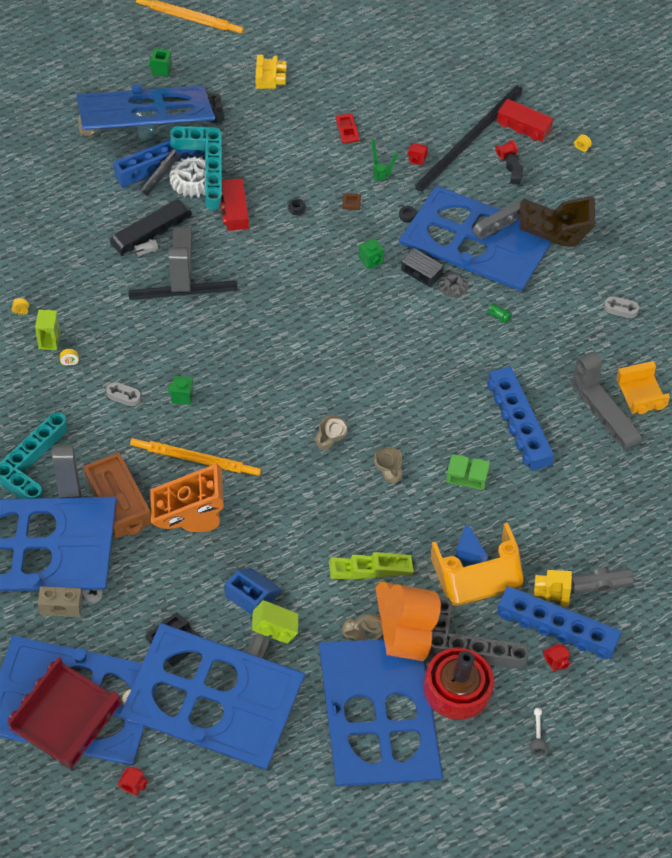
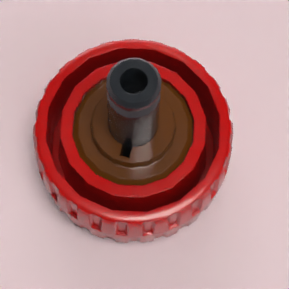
M466 648L446 649L433 657L427 667L423 681L424 696L432 709L440 715L455 720L469 719L481 713L489 703L494 688V674L487 661L478 653Z

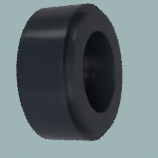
M404 206L399 210V218L404 222H412L417 214L416 209L411 206Z

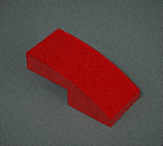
M353 114L336 115L335 120L342 144L358 142L359 135L357 126L354 123Z

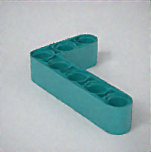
M176 126L170 131V145L172 148L178 150H205V206L210 210L218 209L221 205L222 195L221 131L214 127Z
M56 412L51 414L0 462V485L19 499L43 498L41 486L25 475L24 472L67 432L66 417L63 413Z

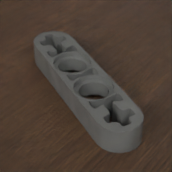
M522 200L478 222L473 228V234L479 239H483L519 220L520 202Z

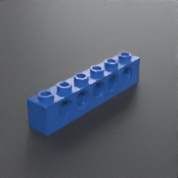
M170 140L114 161V176L120 186L123 188L150 177L160 165L159 162L163 161L172 149ZM174 149L176 153L172 158L177 153L181 155L177 160L178 162H180L181 158L187 159V156L189 158H194V156L199 158L205 156V150Z
M511 366L490 372L489 380H487L488 389L494 392L495 404L497 406L500 405L502 409L501 416L504 421L507 420L510 435H514L516 438L515 445L517 450H521L523 453L522 459L525 466L528 465L530 470L533 471L553 465L554 454Z
M507 586L498 604L497 614L502 619L518 622L523 628L538 630L541 635L553 636L561 643L573 644L581 651L588 650L593 652L601 659L608 658L611 660L620 640L622 631L509 586Z

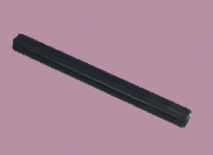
M234 280L191 284L190 292H172L171 286L129 290L128 294L129 299L134 300L237 290V282Z

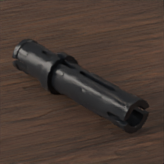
M173 148L166 158L159 162L160 165L148 180L139 188L141 192H144L148 187L144 193L147 197L164 175L172 170V165L181 157L177 153L172 158L176 153Z

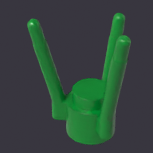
M371 139L374 180H384L387 175H391L398 152H395L387 168L385 164L378 163L375 140Z

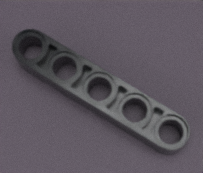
M177 199L113 235L110 239V244L121 256H124L128 251L135 250L134 246L149 242V239L152 240L158 234L161 235L167 232L172 226L175 227L181 224L183 220L191 218L192 211L180 199Z

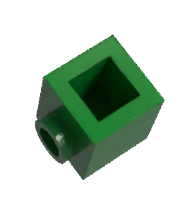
M154 48L152 57L149 59L152 75L169 76L172 67L170 50Z
M373 238L359 245V259L367 269L373 268L383 263L384 249Z
M174 376L173 382L169 383L168 394H171L172 403L191 405L194 390L193 378Z

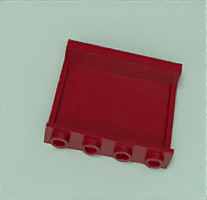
M58 657L55 662L50 663L47 673L43 678H39L36 681L32 692L25 695L18 710L10 714L7 723L12 732L72 770L122 702L119 694L114 691L110 694L63 664L62 658Z

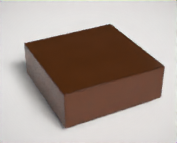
M343 193L342 209L360 210L361 194Z

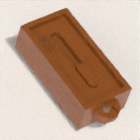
M119 452L83 466L85 480L94 497H117L113 529L115 539L126 534L131 536L138 534L144 527L152 524L151 511Z

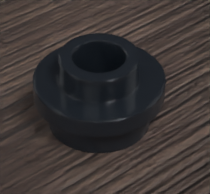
M293 199L289 203L288 210L293 215H301L306 211V205L301 199Z

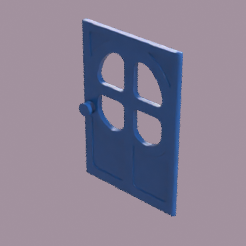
M134 84L131 91L76 95L82 130L215 120L204 85L142 90L141 84ZM164 97H180V98H185V99H189V100H188V101H176V102H164V101H163V98H164ZM145 98L154 100V103L149 104L130 103L131 101L136 102V99H139V101H143ZM193 108L187 112L174 115L167 114L166 111L168 109ZM140 111H157L158 115L140 117L133 115V113Z
M437 185L399 239V244L412 249L415 248L419 251L422 250L427 255L519 291H523L552 242L520 230V219L500 229L494 235L479 239L473 234L472 229L480 216L489 217L501 210ZM455 207L465 208L470 211V214L462 224L452 222L437 214L441 210ZM431 225H436L452 231L456 235L448 246H442L431 238L427 228ZM466 238H470L484 244L487 251L480 256L472 257L470 253L465 252L462 254L458 249Z
M117 497L0 499V518L10 514L19 515L16 536L13 538H0V550H14L11 571L7 574H0V591H40V586L81 588V590H106ZM37 513L52 515L56 519L55 531L48 537H27L29 521L32 515ZM28 549H47L51 551L52 561L41 573H23L24 556Z
M160 623L120 713V718L267 770L306 673ZM185 652L199 653L203 657L195 677L191 680L164 671L163 666L166 660L174 655ZM215 661L228 663L236 669L238 681L233 689L222 692L207 687L204 684ZM164 683L186 691V698L177 716L170 717L166 715L156 705L152 697V691L157 684ZM200 697L215 701L223 707V717L213 727L201 728L189 722V717L195 703Z
M12 636L0 671V737L29 743L10 730L7 723L8 718L13 711L18 710L25 695L32 692L36 681L39 678H43L47 673L50 663L55 662L58 657L62 658L63 664L71 669L83 668L91 670L93 672L91 681L101 687L106 675H115L122 679L131 689L143 663L87 652L82 648L73 649ZM157 685L153 688L152 697H154ZM120 705L113 715L120 717L124 705ZM125 720V725L120 732L106 739L94 740L83 755L134 766V760L145 726Z
M384 639L320 642L319 652L336 786L443 780L433 709L428 704L423 690L426 672L425 660L418 661L387 655ZM394 694L410 698L416 706L417 717L413 720H389L386 714L385 700ZM357 696L370 699L374 705L376 720L360 723L348 722L345 718V704ZM415 731L419 733L420 745L414 756L406 762L394 760L389 735L395 732ZM358 734H376L379 739L381 761L376 764L363 761L352 750L348 737Z

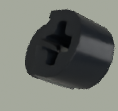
M219 94L208 95L215 116V120L209 121L211 123L222 122L225 118L221 96Z
M509 154L506 169L512 173L510 183L520 185L523 167L518 163L519 155Z

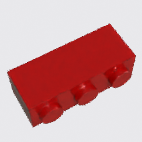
M507 99L498 111L497 123L503 127H509L519 134L523 133L530 136L533 140L543 142L552 129L553 118Z
M243 179L222 180L221 198H223V201H221V212L225 211V214H222L223 225H227L228 231L249 229Z

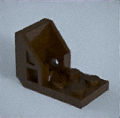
M587 196L562 202L556 210L525 198L520 202V230L558 245L576 246L595 227V198Z

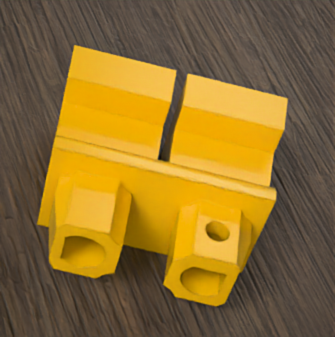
M257 55L256 89L276 88V85H286V61H277V56H274L272 59H264V55Z
M547 570V576L536 575L534 597L547 602L551 600L561 601V607H569L572 571Z

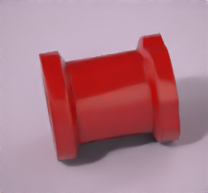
M509 140L507 144L497 145L495 151L500 160H504L509 154L516 155L518 148L513 140Z

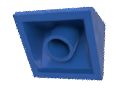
M469 525L464 527L456 549V557L461 561L463 567L487 561V554Z

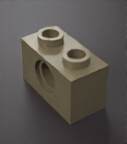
M40 586L38 598L40 615L81 617L83 602L81 588Z

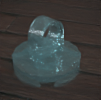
M144 111L132 113L140 117L158 115L157 111H150V114H144ZM153 125L137 126L138 136L142 142L153 140Z

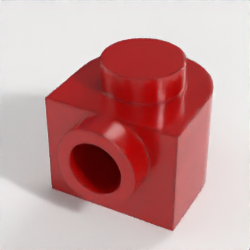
M413 143L408 149L409 162L423 165L428 154V146Z
M558 643L543 651L544 659L553 672L558 669L564 670L570 666L571 663L568 660L570 654L566 646Z
M136 767L126 768L117 785L120 789L138 796L140 790H145L148 778H145L143 772Z

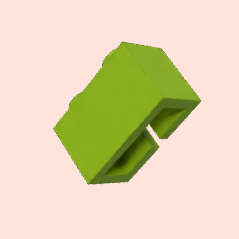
M38 310L35 331L39 349H58L61 332L57 311Z
M263 600L253 610L252 631L264 636L272 635L273 639L288 644L298 634V613Z

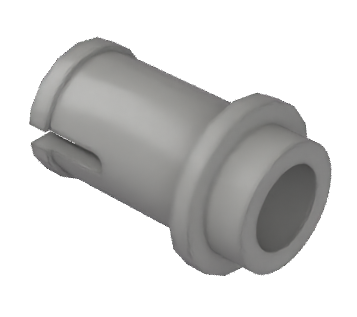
M149 239V242L134 246L137 251V256L140 257L150 252L156 253L158 245L156 240Z

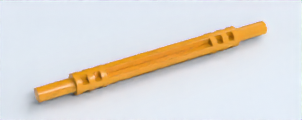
M136 0L138 4L166 14L225 31L231 30L241 34L244 32V27L231 24L223 19L157 0Z
M134 438L130 441V446L147 449L151 453L154 452L209 466L217 463L222 469L230 470L231 472L240 474L244 472L260 476L262 471L261 468L244 465L243 462L182 449L154 441L147 442Z

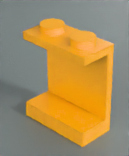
M654 361L618 369L616 379L632 414H645L648 410H662L668 406L670 395L669 393L662 394L654 376L656 370Z

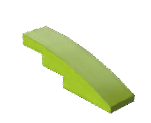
M373 552L372 556L352 555L350 559L331 557L328 561L330 579H365L411 575L414 573L411 555Z

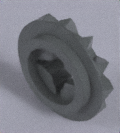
M453 272L449 275L446 273L440 279L439 289L444 295L449 297L462 296L468 289L467 279L463 278L461 274L456 275ZM457 281V285L454 284L450 287V283H454Z

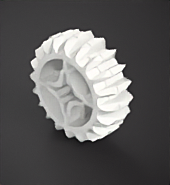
M187 156V159L181 158L180 162L176 161L169 174L170 184L174 191H177L178 195L183 193L184 198L188 194L191 199L193 195L199 198L201 193L205 196V160L202 157L198 159L196 156L194 158Z

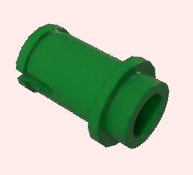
M494 303L489 306L491 310H487L488 314L500 319L502 323H508L512 316L510 310H504Z

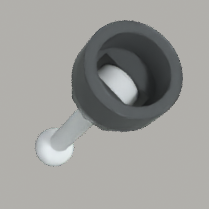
M540 708L534 710L537 739L531 742L530 751L532 755H537L535 749H541L540 755H546L548 752L547 743L541 738L540 715L542 710Z

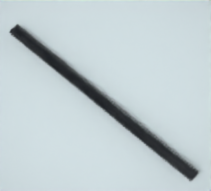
M516 85L415 184V189L423 192L462 151L467 149V146L472 144V141L477 139L494 122L498 116V111L506 100L515 101L522 94L523 88Z

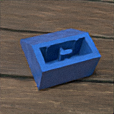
M252 568L237 570L224 584L225 597L252 616L253 610L263 600L271 603L282 592L280 587Z

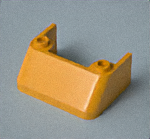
M504 523L503 543L500 544L498 549L500 558L463 567L461 561L454 556L442 558L437 543L432 542L431 561L444 594L451 600L452 605L458 606L503 594L507 586L517 590L522 587L524 578L519 548L508 523Z

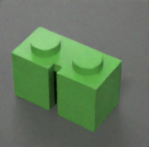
M452 454L446 483L484 490L490 462L483 459L469 460V457L464 455Z

